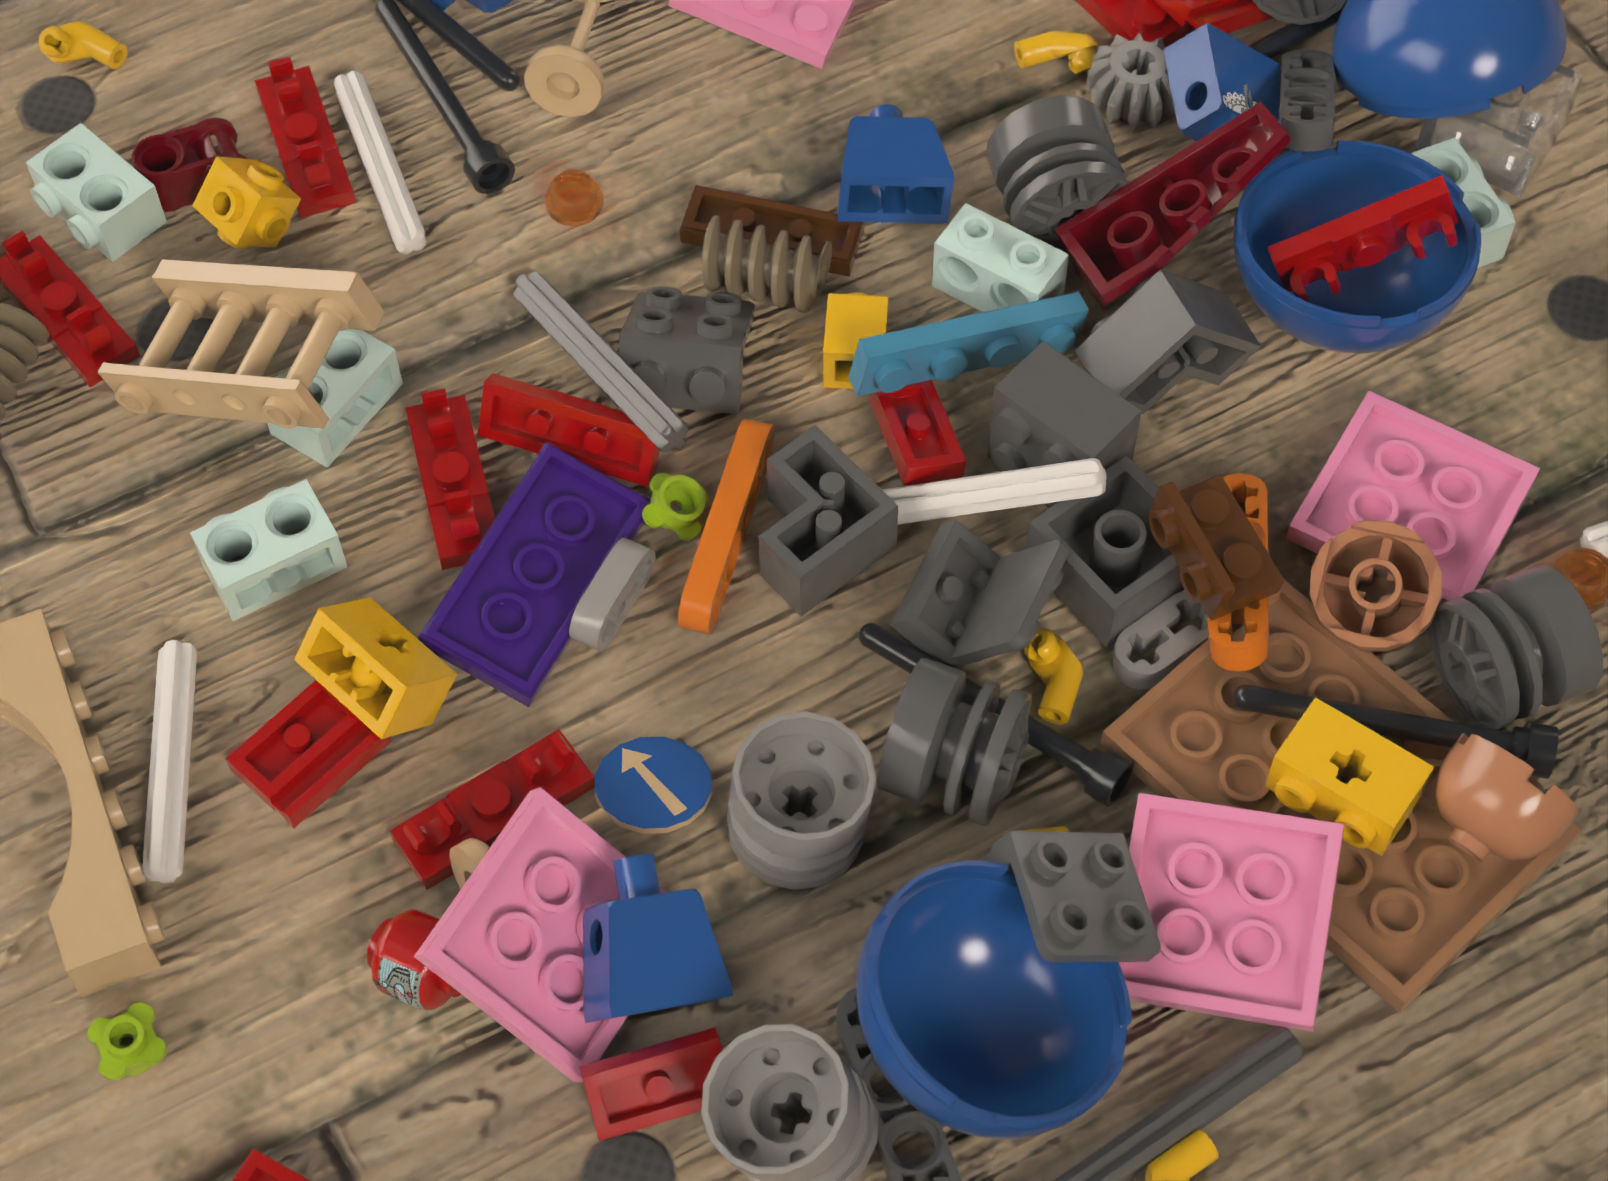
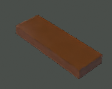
M695 185L680 227V242L703 247L708 224L714 215H719L721 233L727 234L734 221L738 219L742 220L744 238L750 240L755 229L760 224L765 226L766 242L773 245L780 231L786 230L788 231L789 249L796 250L804 235L811 236L812 254L819 255L827 240H830L832 243V257L828 273L850 277L864 233V222L837 221V213Z

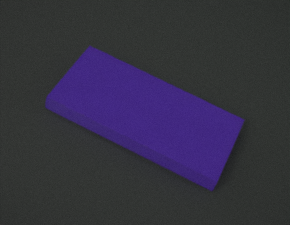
M546 442L419 634L418 640L436 656L523 705L530 707L571 641L569 635L570 623L581 597L615 544L622 537L630 540L635 539L644 524L642 510L646 505L650 504L651 500Z

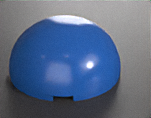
M1347 0L1334 32L1332 47L1334 74L1341 91L1346 89L1358 97L1359 106L1376 113L1416 119L1465 115L1490 109L1491 98L1510 92L1518 87H1521L1522 93L1526 94L1543 83L1553 74L1563 60L1566 51L1567 30L1559 0Z
M1348 140L1337 141L1336 148L1302 153V151L1291 150L1272 160L1247 185L1242 194L1234 220L1233 240L1236 263L1241 279L1256 305L1275 325L1309 345L1335 352L1362 354L1381 352L1410 343L1429 333L1454 311L1466 295L1477 271L1481 251V229L1479 222L1474 221L1472 214L1463 202L1464 192L1437 167L1397 148L1377 143ZM1438 176H1443L1459 222L1454 225L1457 234V245L1449 247L1445 236L1440 232H1435L1424 237L1422 240L1426 254L1425 258L1420 260L1416 258L1408 243L1401 246V250L1388 254L1375 265L1356 267L1347 272L1343 270L1337 272L1341 284L1339 293L1333 295L1327 281L1322 279L1308 284L1306 293L1310 303L1296 297L1293 291L1288 292L1284 289L1267 247Z
M986 861L952 862L931 868L902 886L890 897L871 925L862 948L856 977L859 1021L866 1043L875 1063L896 1091L917 1110L944 1126L962 1133L996 1139H1018L1036 1136L1062 1127L1087 1112L1104 1096L1117 1078L1125 1062L1122 1058L1125 1051L1127 1026L1132 1023L1129 993L1118 962H1049L1045 960L1038 952L1015 875L1007 872L1009 866Z

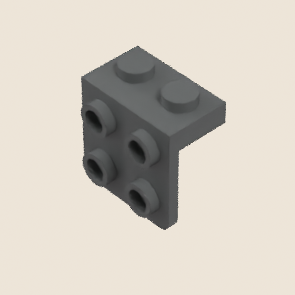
M659 286L650 288L647 292L639 293L633 303L619 335V355L671 408L738 414L741 406L743 353L754 320L755 304L743 301L740 296L728 292H715L708 294L706 297L682 295L680 290L673 287Z
M957 520L941 524L890 625L920 650L953 668L972 662H979L1001 654L1019 651L1032 641L1038 631L1039 622L1037 619L1048 596L1056 590L1064 575L1062 566L1069 554V548L1059 539L1000 557Z
M1009 831L1004 837L995 841L991 846V850L980 860L1008 865L1007 872L1015 875L1038 952L1045 960L1049 962H1148L1160 952L1161 944L1123 833Z

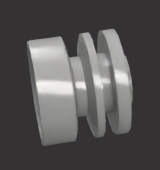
M797 712L777 715L756 726L738 748L732 770L731 796L728 804L726 824L730 847L745 869L767 884L792 890L821 887L847 871L860 854L876 783L872 755L857 733L832 717L811 712Z
M765 1024L737 1036L716 1057L703 1084L701 1115L710 1142L730 1164L746 1174L752 1181H854L866 1169L877 1144L879 1112L870 1087L819 1034L795 1024ZM809 1112L812 1115L809 1124H797L793 1132L790 1129L793 1120H805Z

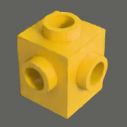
M216 156L192 206L218 229V237L228 245L241 250H247L250 246L276 248L280 239L288 231L291 218L301 198L283 183L284 176L277 169L266 163L253 159Z

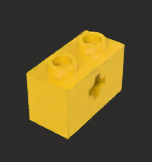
M371 597L318 608L294 658L302 668L381 739L432 725L458 675Z
M1315 697L1275 754L1265 787L1272 790L1285 806L1294 811L1308 812L1322 821L1344 824L1343 840L1357 848H1368L1382 857L1422 797L1434 766ZM1344 779V780L1349 781V782H1348V784H1346V783H1343V782H1341V781Z

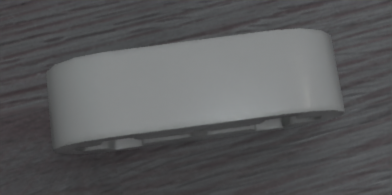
M623 537L615 544L574 611L569 628L571 639L598 651H603L609 646L649 581L655 563V551Z
M1183 590L1172 595L1125 628L1117 637L1112 657L1113 672L1118 680L1126 686L1138 690L1151 689L1208 640V615L1200 602H1193L1186 591ZM1180 615L1189 621L1196 617L1203 620L1200 630L1191 624L1174 634L1178 629ZM1159 645L1155 650L1152 665L1144 659L1138 660L1135 663L1130 660L1132 649L1142 655Z

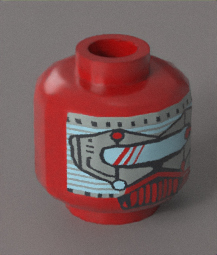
M409 909L398 914L395 918L390 917L384 920L377 927L368 945L366 957L367 964L371 968L373 982L382 993L418 1009L430 1011L444 1005L451 997L456 998L461 995V993L414 957L440 920L439 918L423 911Z

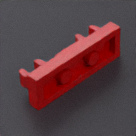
M290 57L268 62L271 76L254 81L289 187L301 198L297 206L300 219L355 204L354 192L310 66L294 69Z
M1441 175L1267 248L1284 289L1288 292L1293 291L1296 297L1310 303L1306 293L1308 284L1322 279L1327 281L1333 295L1339 293L1341 284L1337 272L1342 270L1347 272L1356 267L1375 265L1388 254L1401 250V246L1408 243L1416 258L1419 260L1425 258L1426 254L1422 240L1424 237L1435 232H1440L1445 236L1449 247L1457 245V234L1454 225L1459 222L1449 189Z
M20 231L2 242L6 255L0 258V284L22 310L36 317L46 326L50 333L49 341L89 388L103 380L98 374L102 363L127 365L140 357L134 341L40 235L28 241L26 234Z
M494 373L484 381L478 436L537 454L544 444L548 442L603 474L645 487L650 485V481L656 475L660 450L623 412L607 408L603 404L553 389H544Z
M444 388L421 393L423 404L405 407L442 570L465 565L495 520L465 395L447 398Z
M557 729L508 760L501 761L448 793L443 799L391 829L390 834L395 845L425 889L428 890L454 874L449 858L452 847L470 838L478 839L491 847L531 790L541 787L560 804L565 806L595 788V778L561 730Z

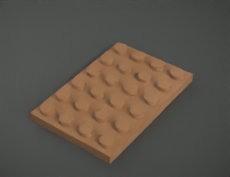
M1284 579L1280 591L1269 596V652L1261 665L1251 670L1240 672L1229 671L1219 667L1211 658L1208 639L1110 724L1102 733L1101 744L1107 750L1113 748L1133 760V773L1158 796L1320 820L1308 812L1301 813L1288 808L1276 797L1272 790L1265 787L1275 754L1299 720L1239 709L1233 702V693L1237 687L1248 684L1442 720H1452L1370 651H1360L1338 641L1320 623L1313 603ZM1232 624L1233 641H1244L1245 624ZM1383 736L1434 766V769L1422 797L1382 857L1368 848H1357L1342 840L1326 947L1397 1012L1401 1013L1576 842L1582 830L1572 822L1564 834L1548 850L1530 859L1508 861L1488 853L1483 862H1479L1462 852L1447 839L1454 828L1439 813L1434 796L1437 773L1451 748ZM1343 779L1341 782L1348 784L1349 781Z

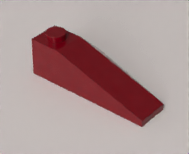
M1260 102L1100 200L1097 205L1084 210L1055 228L1054 230L1066 253L1069 254V259L1079 278L1102 309L1130 293L1139 283L1155 275L1160 269L1162 270L1291 142L1290 136Z

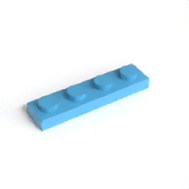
M1075 292L859 339L848 378L857 396L880 391L891 393L902 389L906 385L927 380H949L969 371L987 367H1006L1015 361L1026 358L1043 341L1062 354L1068 349L1075 347L1089 309L1080 293Z

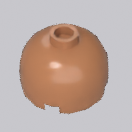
M1364 520L1351 525L1350 529L1340 532L1334 539L1331 537L1320 548L1310 572V597L1320 623L1338 641L1360 651L1388 652L1412 643L1431 626L1438 606L1441 604L1442 572L1433 552L1415 531L1392 521Z
M1465 733L1461 734L1446 755L1436 776L1434 796L1438 811L1454 828L1447 839L1462 852L1479 862H1483L1488 853L1508 861L1530 859L1548 850L1564 834L1579 813V810L1568 795L1554 783L1544 794L1542 792L1544 788L1542 784L1531 775L1535 769L1500 746L1474 734H1471L1469 738Z

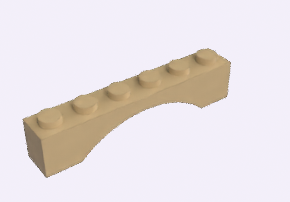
M38 609L0 623V720L25 732L47 750L61 767L66 777L72 807L71 848L62 883L48 914L66 973L83 998L162 968L154 944L165 940V935L152 901L141 904L136 889L137 885L147 882L135 846L131 844L123 847L118 833V829L129 826L116 789L113 788L105 791L100 774L111 771L99 735L87 736L83 720L94 716L82 682L78 680L70 683L66 668L77 664L70 641L64 628L52 631L42 610Z

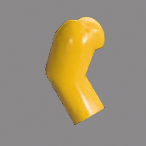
M82 21L67 23L59 27H47L41 32L38 39L41 52L51 61L65 64L93 58L111 69H117L124 64L128 55V48L124 43Z
M1051 31L1016 41L1014 43V52L1021 69L1068 56L1070 70L1074 73H1081L1091 69L1096 54L1095 47L1099 45L1089 34Z
M1040 628L1032 641L1023 648L1030 666L1046 686L1038 709V715L1049 723L1063 725L1069 722L1083 677V668L1080 661L1061 637L1055 635L1049 629Z
M1196 1129L1147 1165L1145 1181H1190L1191 1177L1219 1158L1218 1151L1208 1135L1201 1129Z

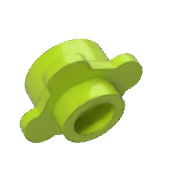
M668 473L656 474L650 481V488L653 492L650 504L646 505L642 510L644 522L653 529L664 527L675 531L682 540L695 539L701 532V525L698 521L699 516L703 513L709 502L707 492L697 481L688 476H671ZM671 502L676 503L680 507V511L673 510Z
M137 1002L132 1004L126 1013L111 1019L99 1017L90 1024L87 1037L92 1044L98 1047L101 1056L98 1070L105 1079L118 1081L125 1076L142 1074L165 1058L167 1045L163 1039L157 1036L154 1030L153 1022L156 1014L150 1005ZM124 1037H133V1042L130 1046L124 1047L121 1045Z

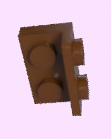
M1221 474L1178 491L1172 481L1159 486L1148 513L1151 532L1162 548H1169L1181 568L1180 578L1187 595L1193 602H1200L1211 621L1280 591L1284 583L1282 575Z

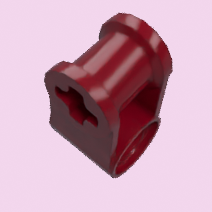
M217 117L205 119L195 125L165 134L146 137L134 147L132 152L134 168L155 185L164 212L176 211L194 203L216 156L247 159V157L239 154L236 147L238 134L233 124L226 119ZM211 135H215L218 145L215 147L211 141Z

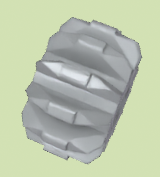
M1139 32L1132 41L1116 35L1111 46H1099L1098 52L1094 56L1092 67L1088 70L1087 87H1089V94L1092 95V103L1097 105L1100 112H1106L1109 125L1122 119L1128 121L1132 131L1139 121H1144L1155 128L1159 120H1161V116H1173L1175 108L1164 56L1165 46L1163 38L1150 43L1144 41Z

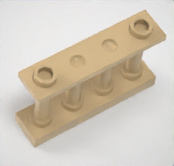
M162 259L152 279L168 298V303L171 307L138 366L102 363L98 374L113 390L116 401L125 409L137 414L158 412L271 423L287 429H292L296 426L324 429L329 418L308 391L313 379L339 331L346 329L375 331L384 314V310L358 272ZM200 318L214 319L187 369L166 368L192 320ZM248 321L263 322L236 373L214 372L240 323H247ZM297 325L313 326L286 378L263 377L288 328Z

